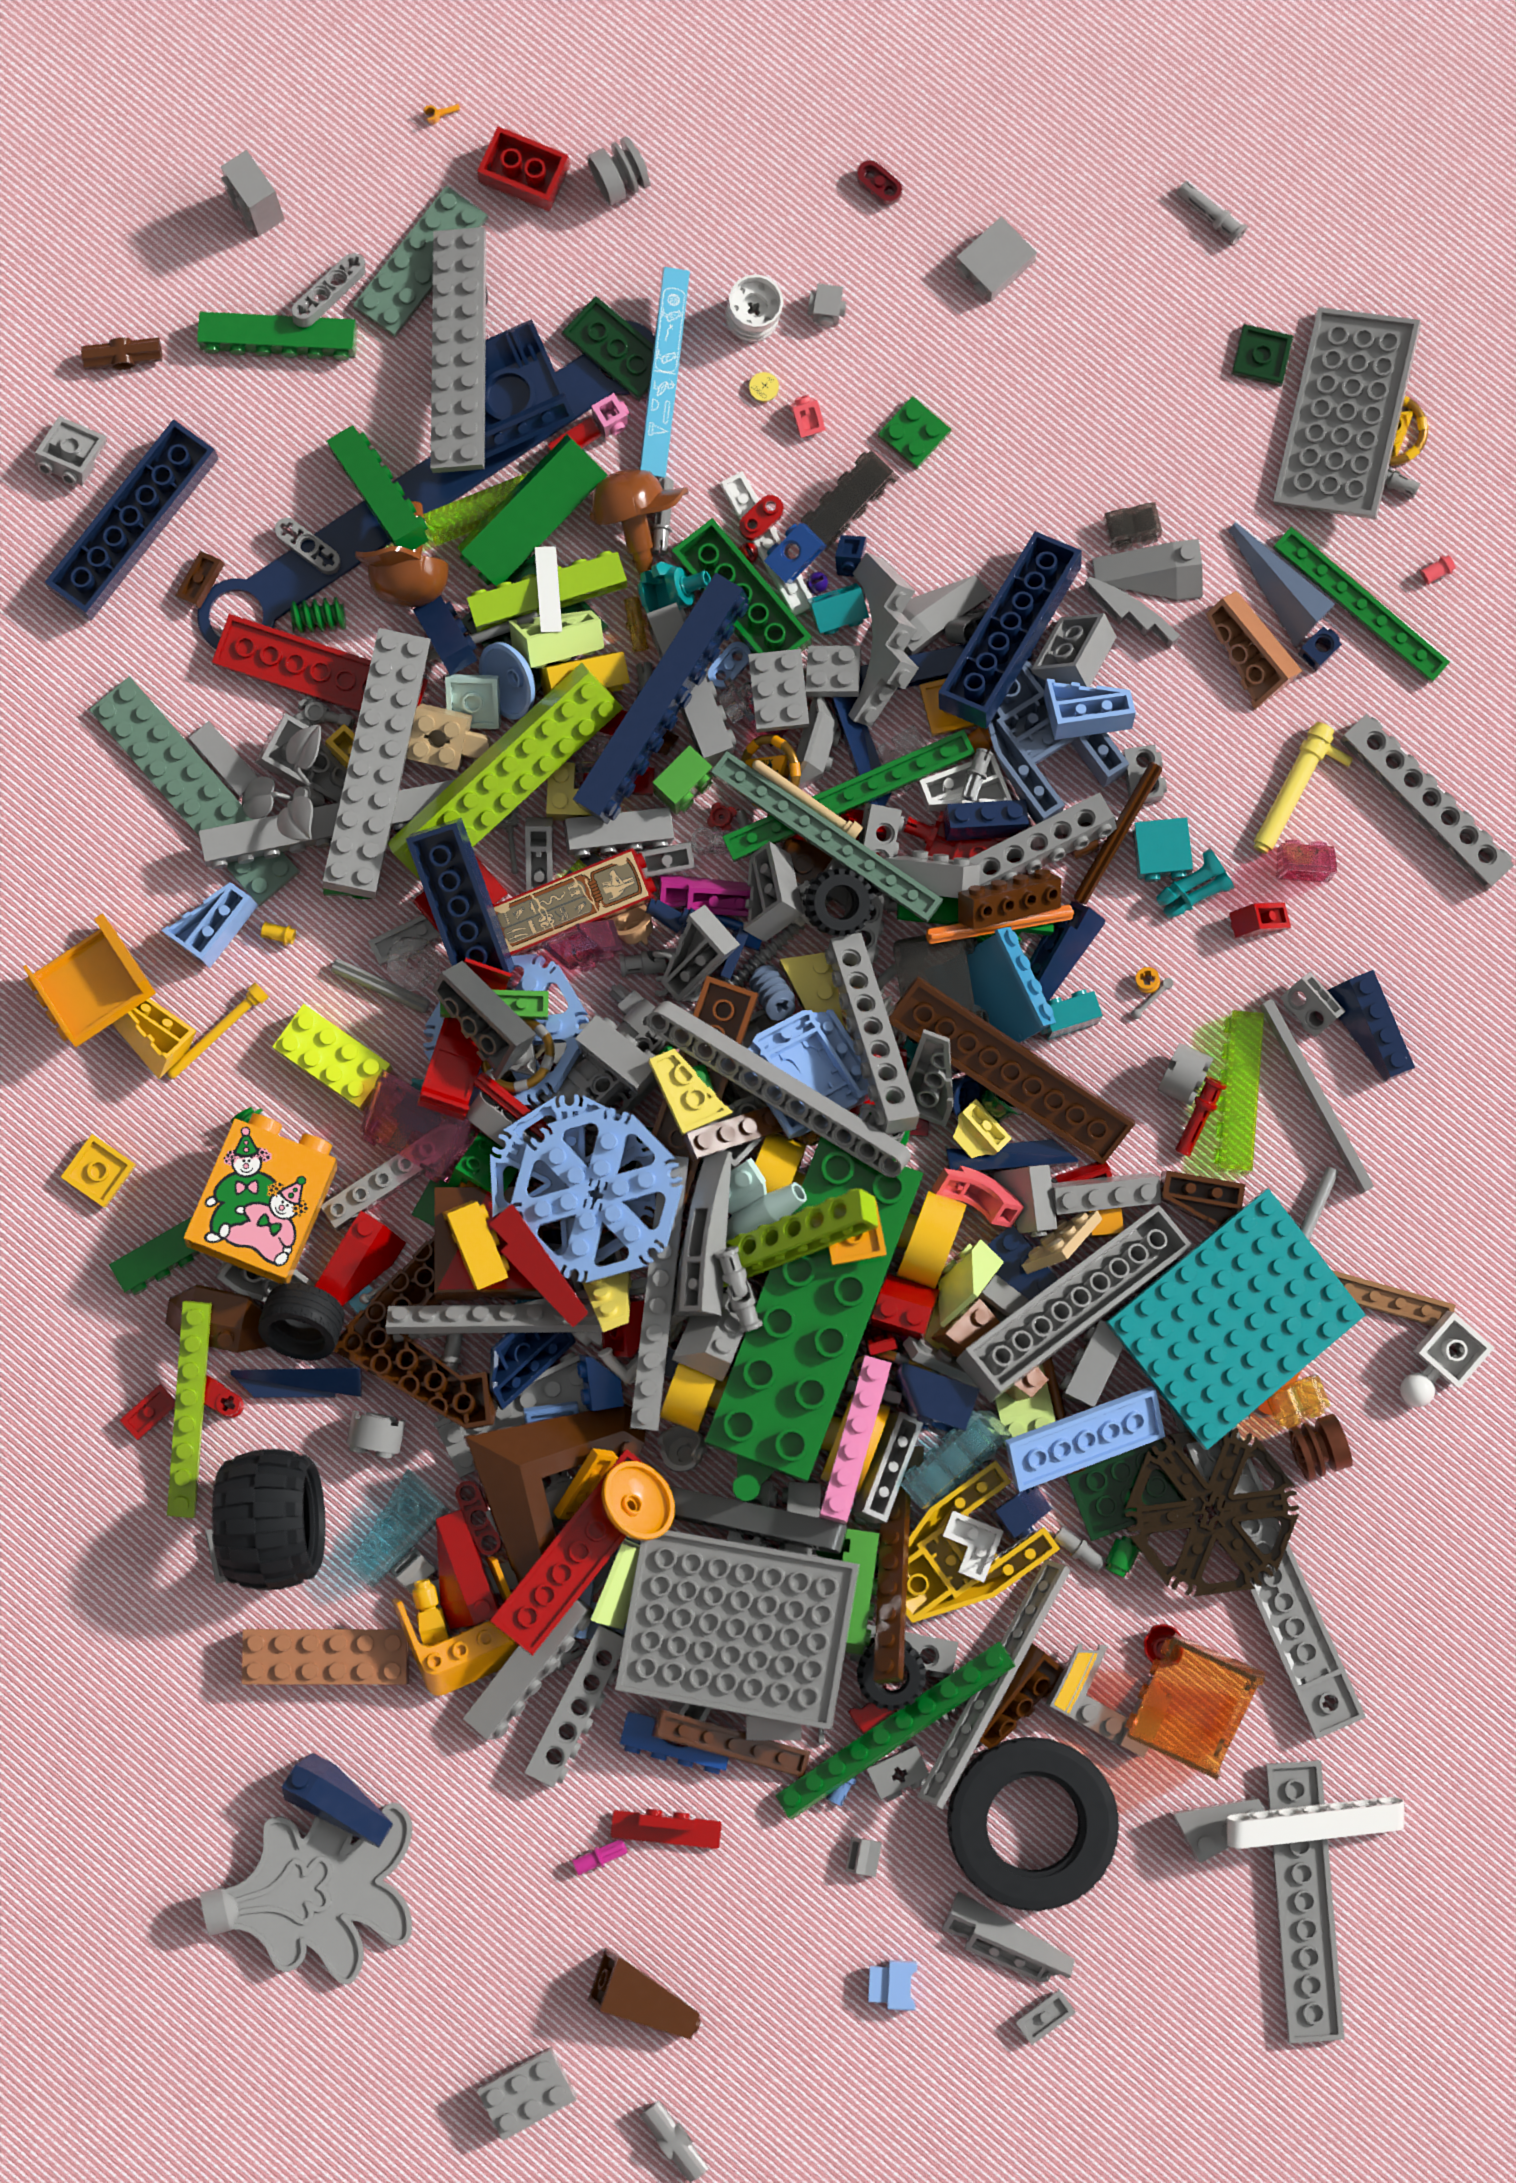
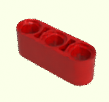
M463 1481L458 1484L455 1495L475 1544L482 1554L495 1555L502 1548V1540L487 1516L485 1523L481 1526H476L472 1522L474 1512L480 1510L485 1513L489 1510L481 1489L472 1481ZM465 1486H472L475 1489V1497L471 1501H465L461 1497V1491ZM489 1535L495 1537L497 1545L492 1551H486L482 1546L483 1539Z

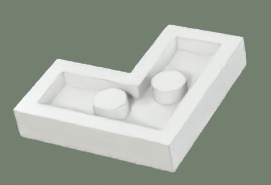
M952 1511L942 1537L967 1546L958 1573L984 1582L992 1561L986 1565L984 1564L994 1557L1004 1531Z

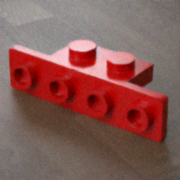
M648 1808L646 1813L613 1811L612 1838L718 1849L720 1846L721 1821L689 1818L690 1813L673 1811V1816L662 1815L663 1810Z

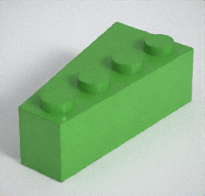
M853 1529L846 1530L843 1546L844 1552L841 1561L860 1564L845 1653L862 1655L864 1646H870L872 1630L867 1629L868 1620L873 1621L875 1604H870L871 1595H876L878 1579L873 1577L874 1570L879 1568V1554L877 1553L879 1533Z

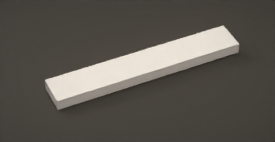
M743 471L720 482L722 491L740 521L759 501ZM750 522L747 526L750 529H755L757 524ZM772 527L760 539L751 541V543L757 547L758 556L784 603L793 615L798 617L810 611L807 599L812 598V595L801 575L792 584L785 583L764 562L768 557L767 551L775 543L780 544L782 542L775 528Z

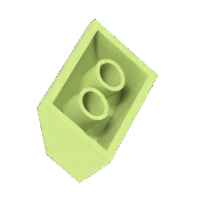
M627 1539L622 1542L591 1621L624 1629L628 1619L640 1550L639 1544Z

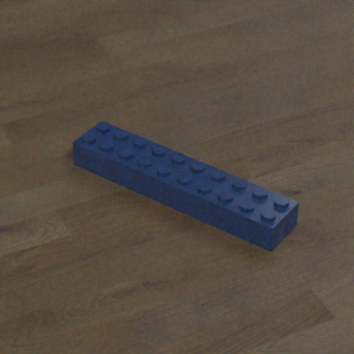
M718 573L714 574L574 796L573 800L581 809L605 824L617 818L621 811L619 805L624 797L629 798L634 791L636 785L633 783L638 775L642 776L648 769L650 764L648 759L652 753H657L664 742L662 737L667 729L671 731L678 720L676 715L681 707L685 708L692 698L691 691L695 685L699 686L706 676V667L710 662L714 663L721 651L719 647L724 640L727 641L732 636L735 629L733 625L737 618H742L749 607L747 602L749 600L743 588Z

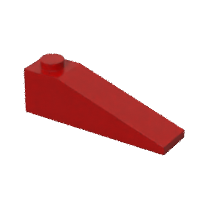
M360 1211L314 1287H318L334 1296L343 1307L351 1298L394 1264L406 1242L383 1223Z
M462 1509L436 1518L440 1604L450 1629L476 1625L491 1619L500 1608V1604Z

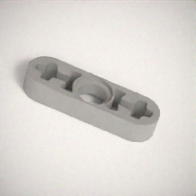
M282 518L276 523L275 533L279 541L319 571L331 575L340 569L341 560L338 553L295 520ZM292 526V532L298 536L296 542L290 534L283 536V527L289 528ZM312 540L315 543L314 550L309 553L303 552L300 548L303 541ZM321 548H323L321 554L327 559L331 558V556L333 557V566L328 564L324 567L323 559L318 556Z

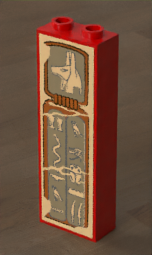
M631 848L493 905L511 956L524 954L644 905L651 898L655 899L653 893L657 892L652 878H646L643 868H646L647 865L642 853L637 854Z

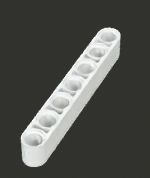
M1383 1797L1229 1815L1227 1817V1845L1232 1848H1251L1402 1830L1404 1828V1800L1397 1797Z

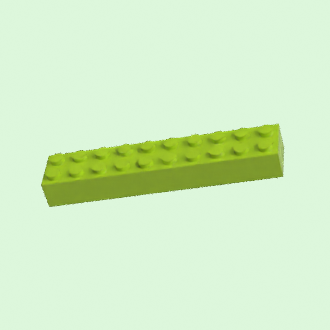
M580 663L388 841L392 853L420 880L406 838L412 833L461 817L473 848L618 714L623 707L583 663Z

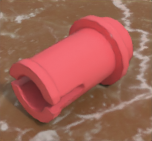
M1449 555L1446 557L1440 556L1439 561L1421 569L1420 573L1425 583L1429 585L1445 574L1451 575L1456 566Z

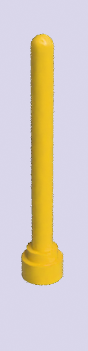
M256 982L247 989L248 992L245 994L247 997L168 1070L167 1075L169 1078L174 1079L253 1005L263 1004L269 998Z

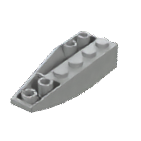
M718 1152L706 1156L704 1159L677 1261L674 1316L721 1315L722 1275L724 1273L720 1260L715 1257V1253L726 1248L732 1152Z

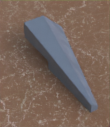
M1235 522L1228 532L1235 539L1241 555L1248 562L1254 578L1269 604L1272 605L1278 615L1279 622L1291 638L1292 645L1296 648L1329 613L1335 603Z

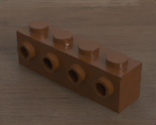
M1047 869L1035 870V873L1029 875H1014L1013 879L991 881V884L984 886H970L968 890L958 892V922L972 930L1061 908V877L1052 874Z

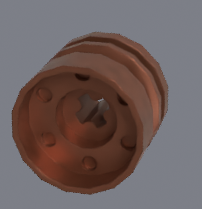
M1334 1413L1315 1419L1316 1432H1313L1307 1422L1301 1424V1431L1297 1426L1288 1429L1293 1458L1307 1481L1316 1479L1315 1470L1320 1477L1326 1475L1325 1462L1328 1463L1334 1472L1353 1466L1347 1438Z

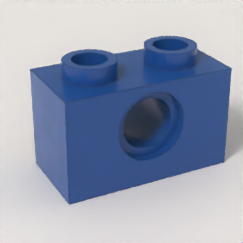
M803 523L793 524L785 532L786 538L780 544L775 543L767 551L768 557L764 560L788 584H792L827 547ZM796 544L799 548V554L796 558L791 559L788 550L792 545Z

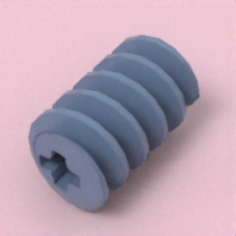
M763 965L756 969L749 979V986L751 991L759 994L758 1001L766 1011L767 1016L776 1021L790 1017L795 1011V996L782 978V975L778 972V969L773 965Z

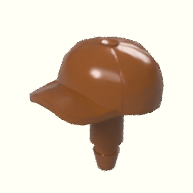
M629 469L612 473L599 482L593 490L590 519L597 525L621 522L627 551L632 553V561L640 575L642 572L651 571L653 566V555H651L650 551L653 548L646 514L668 510L675 506L682 496L689 493L688 487L663 490L658 479L650 471Z
M411 501L417 511L414 515L416 517L421 515L424 519L422 503ZM423 545L413 551L401 546H390L372 552L355 551V557L368 569V578L374 594L381 601L407 608L428 605L442 594L448 580V563L438 558L423 556Z

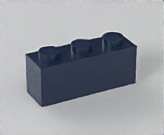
M440 595L428 605L413 609L450 676L478 661L473 652L477 647L470 635L466 637L463 635L467 630L460 618L454 619V616L458 614L450 601L445 603Z
M1026 800L947 804L943 815L946 841L1010 838L1026 830L1029 825Z

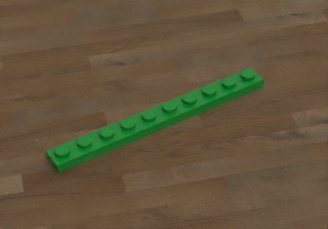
M963 729L812 796V798L839 816L975 755V751ZM770 815L722 836L733 862H736L753 854L769 841L776 844L797 833Z
M997 1642L927 1690L920 1697H917L913 1704H908L904 1709L898 1710L776 1794L775 1796L787 1817L793 1820L1014 1668L1016 1665L1003 1644Z

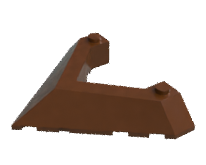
M434 1235L429 1241L426 1240L412 1255V1260L403 1269L400 1268L369 1301L370 1304L364 1310H361L346 1326L347 1329L340 1335L334 1352L466 1430L491 1426L494 1424L498 1405L489 1389L490 1374L487 1371L460 1376L416 1343L414 1339L412 1340L408 1337L409 1334H400L404 1337V1341L395 1343L393 1334H387L386 1332L388 1306H440L444 1301L435 1300Z
M624 1403V1406L596 1411L587 1410L573 1415H563L524 1423L515 1427L509 1426L490 1430L486 1433L463 1436L466 1445L471 1451L474 1460L472 1462L479 1481L483 1484L485 1498L499 1536L502 1537L505 1553L518 1584L556 1537L542 1478L582 1465L593 1448L613 1451L618 1458L627 1449L638 1457L645 1444L646 1429L630 1428L633 1408Z

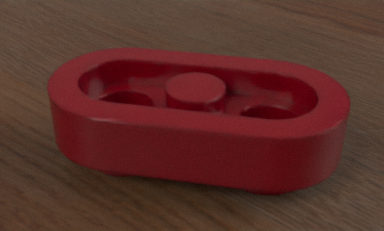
M873 160L864 161L859 165L857 180L862 187L884 204L892 205L900 200L902 184L895 176ZM871 173L874 175V178L867 179L865 175ZM889 189L892 190L894 193L892 195H886L885 191Z

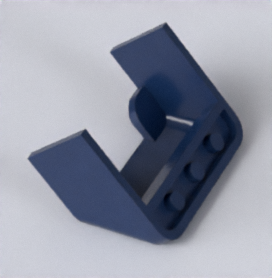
M900 1363L896 1370L894 1381L899 1393H902L901 1399L907 1415L923 1423L922 1429L928 1430V1427L931 1426L957 1436L960 1435L961 1430L966 1431L980 1389L906 1363Z

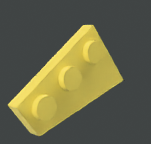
M675 1049L648 1060L681 1135L733 1113L727 1105L725 1106L717 1098L716 1093L705 1085L696 1075L693 1068Z
M631 1271L590 1283H585L587 1280L586 1276L585 1281L582 1282L603 1332L629 1322V1289L632 1284L630 1278Z

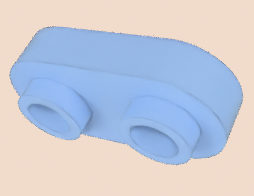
M733 642L727 646L710 666L708 681H712L716 689L728 688L748 666V654H751L749 647L742 642ZM739 653L743 658L740 661H736L733 659V655ZM718 673L725 674L726 678L724 680H718L716 678V675Z

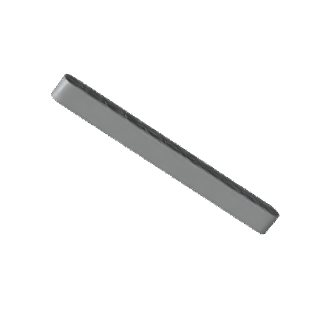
M663 1001L647 1016V1026L653 1033L885 1176H898L910 1161L911 1154L905 1145L674 1003Z

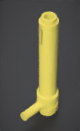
M1315 722L1314 726L1309 728L1307 732L1308 738L1301 743L1299 747L1300 753L1254 839L1255 844L1253 847L1257 851L1268 854L1269 851L1273 850L1318 762L1323 760L1325 754L1347 767L1351 764L1353 760L1351 756L1331 745L1334 739L1332 736L1334 730L1330 726L1321 722Z

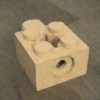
M421 703L416 707L406 759L458 771L463 766L464 756L478 759L492 746V743L488 736L470 731L473 715Z

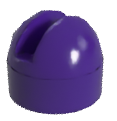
M813 572L808 577L807 587L810 592L821 594L828 587V579L821 572ZM819 578L824 579L822 581L815 583L814 585H812L811 583Z

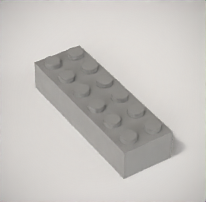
M676 603L647 613L648 630L660 660L687 619L684 609L679 610ZM706 667L704 680L699 686L695 685L690 693L692 698L685 708L681 707L680 710L696 751L714 767L726 751L734 756V750H737L735 744L737 743L732 729L727 730L725 727L727 726V717L722 705L717 706L716 704L717 692L713 682H707L708 670Z

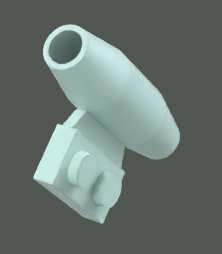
M750 1158L731 1170L728 1213L732 1216L727 1220L726 1241L735 1238L738 1234L756 1230L760 1225L771 1224L783 1216L791 1215L806 1201L805 1191L798 1183H792L767 1193L766 1180L753 1159Z

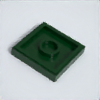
M1243 324L1231 375L1281 387L1294 335Z

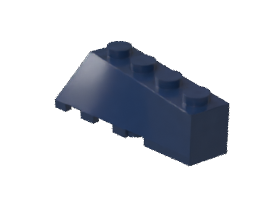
M1374 970L1351 978L1327 990L1345 1010L1338 1017V1020L1344 1024L1350 1032V1036L1359 1044L1366 1057L1385 1082L1409 1073L1415 1068Z

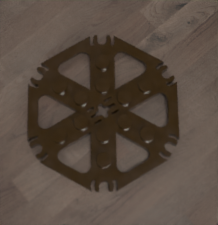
M1234 1428L1231 1431L1230 1438H1228L1227 1433L1217 1441L1220 1445V1452L1208 1483L1183 1452L1186 1444L1197 1442L1190 1432L1169 1434L1168 1436L1172 1439L1174 1445H1172L1167 1437L1161 1439L1166 1446L1165 1451L1161 1452L1155 1445L1152 1446L1151 1452L1157 1456L1156 1459L1150 1454L1149 1450L1147 1451L1124 1508L1136 1509L1135 1512L1130 1511L1124 1514L1125 1518L1133 1517L1136 1520L1134 1527L1126 1528L1127 1532L1131 1533L1137 1530L1139 1532L1138 1535H1129L1128 1537L1165 1585L1168 1587L1171 1578L1174 1577L1175 1580L1172 1582L1171 1589L1176 1590L1178 1584L1184 1582L1187 1586L1184 1595L1187 1596L1192 1593L1193 1586L1196 1588L1192 1597L1256 1589L1250 1582V1578H1252V1582L1255 1585L1261 1586L1262 1582L1259 1580L1258 1574L1265 1572L1271 1578L1273 1572L1267 1565H1270L1275 1573L1277 1572L1299 1514H1288V1511L1298 1510L1299 1505L1291 1506L1287 1502L1289 1496L1297 1495V1491H1284L1288 1487L1294 1488V1484L1257 1437H1254L1251 1447L1248 1444L1251 1442L1252 1434L1248 1433L1244 1441H1239L1237 1439L1238 1428ZM1250 1457L1257 1458L1273 1478V1488L1265 1491L1234 1494L1247 1459ZM1156 1469L1161 1470L1185 1501L1149 1506L1144 1504L1142 1493L1150 1473ZM1217 1498L1215 1510L1219 1512V1515L1213 1516L1206 1525L1208 1512L1205 1511V1507H1211ZM1266 1518L1278 1519L1281 1528L1272 1551L1269 1554H1263L1238 1522ZM1189 1529L1176 1564L1171 1567L1164 1565L1148 1544L1149 1536L1152 1533ZM1215 1541L1219 1543L1238 1568L1239 1576L1236 1580L1218 1583H1206L1203 1580L1202 1574Z

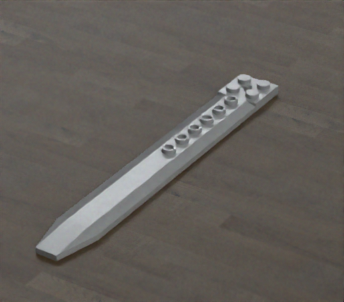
M1167 1403L1179 1432H1190ZM1232 1430L1228 1432V1438H1230ZM1238 1431L1237 1439L1243 1441ZM1198 1442L1186 1444L1185 1446L1194 1466L1208 1483L1220 1452V1445L1216 1442L1208 1450H1204ZM1251 1458L1247 1459L1234 1494L1265 1491ZM1216 1498L1214 1504H1212V1507H1213V1509H1214V1511H1215V1513H1216V1516H1218V1515H1219V1512H1217V1511L1215 1510V1507H1216L1215 1504H1216V1501H1217V1498ZM1266 1518L1238 1522L1263 1554H1269L1272 1551L1281 1528L1278 1519ZM1288 1543L1277 1572L1275 1573L1273 1568L1267 1565L1272 1570L1273 1576L1269 1578L1265 1572H1260L1258 1578L1262 1582L1261 1586L1255 1585L1252 1582V1578H1250V1582L1256 1588L1250 1589V1592L1291 1682L1292 1689L1315 1739H1318L1362 1720L1366 1716ZM1326 1695L1329 1698L1336 1699L1332 1711L1328 1707L1324 1708L1322 1705Z

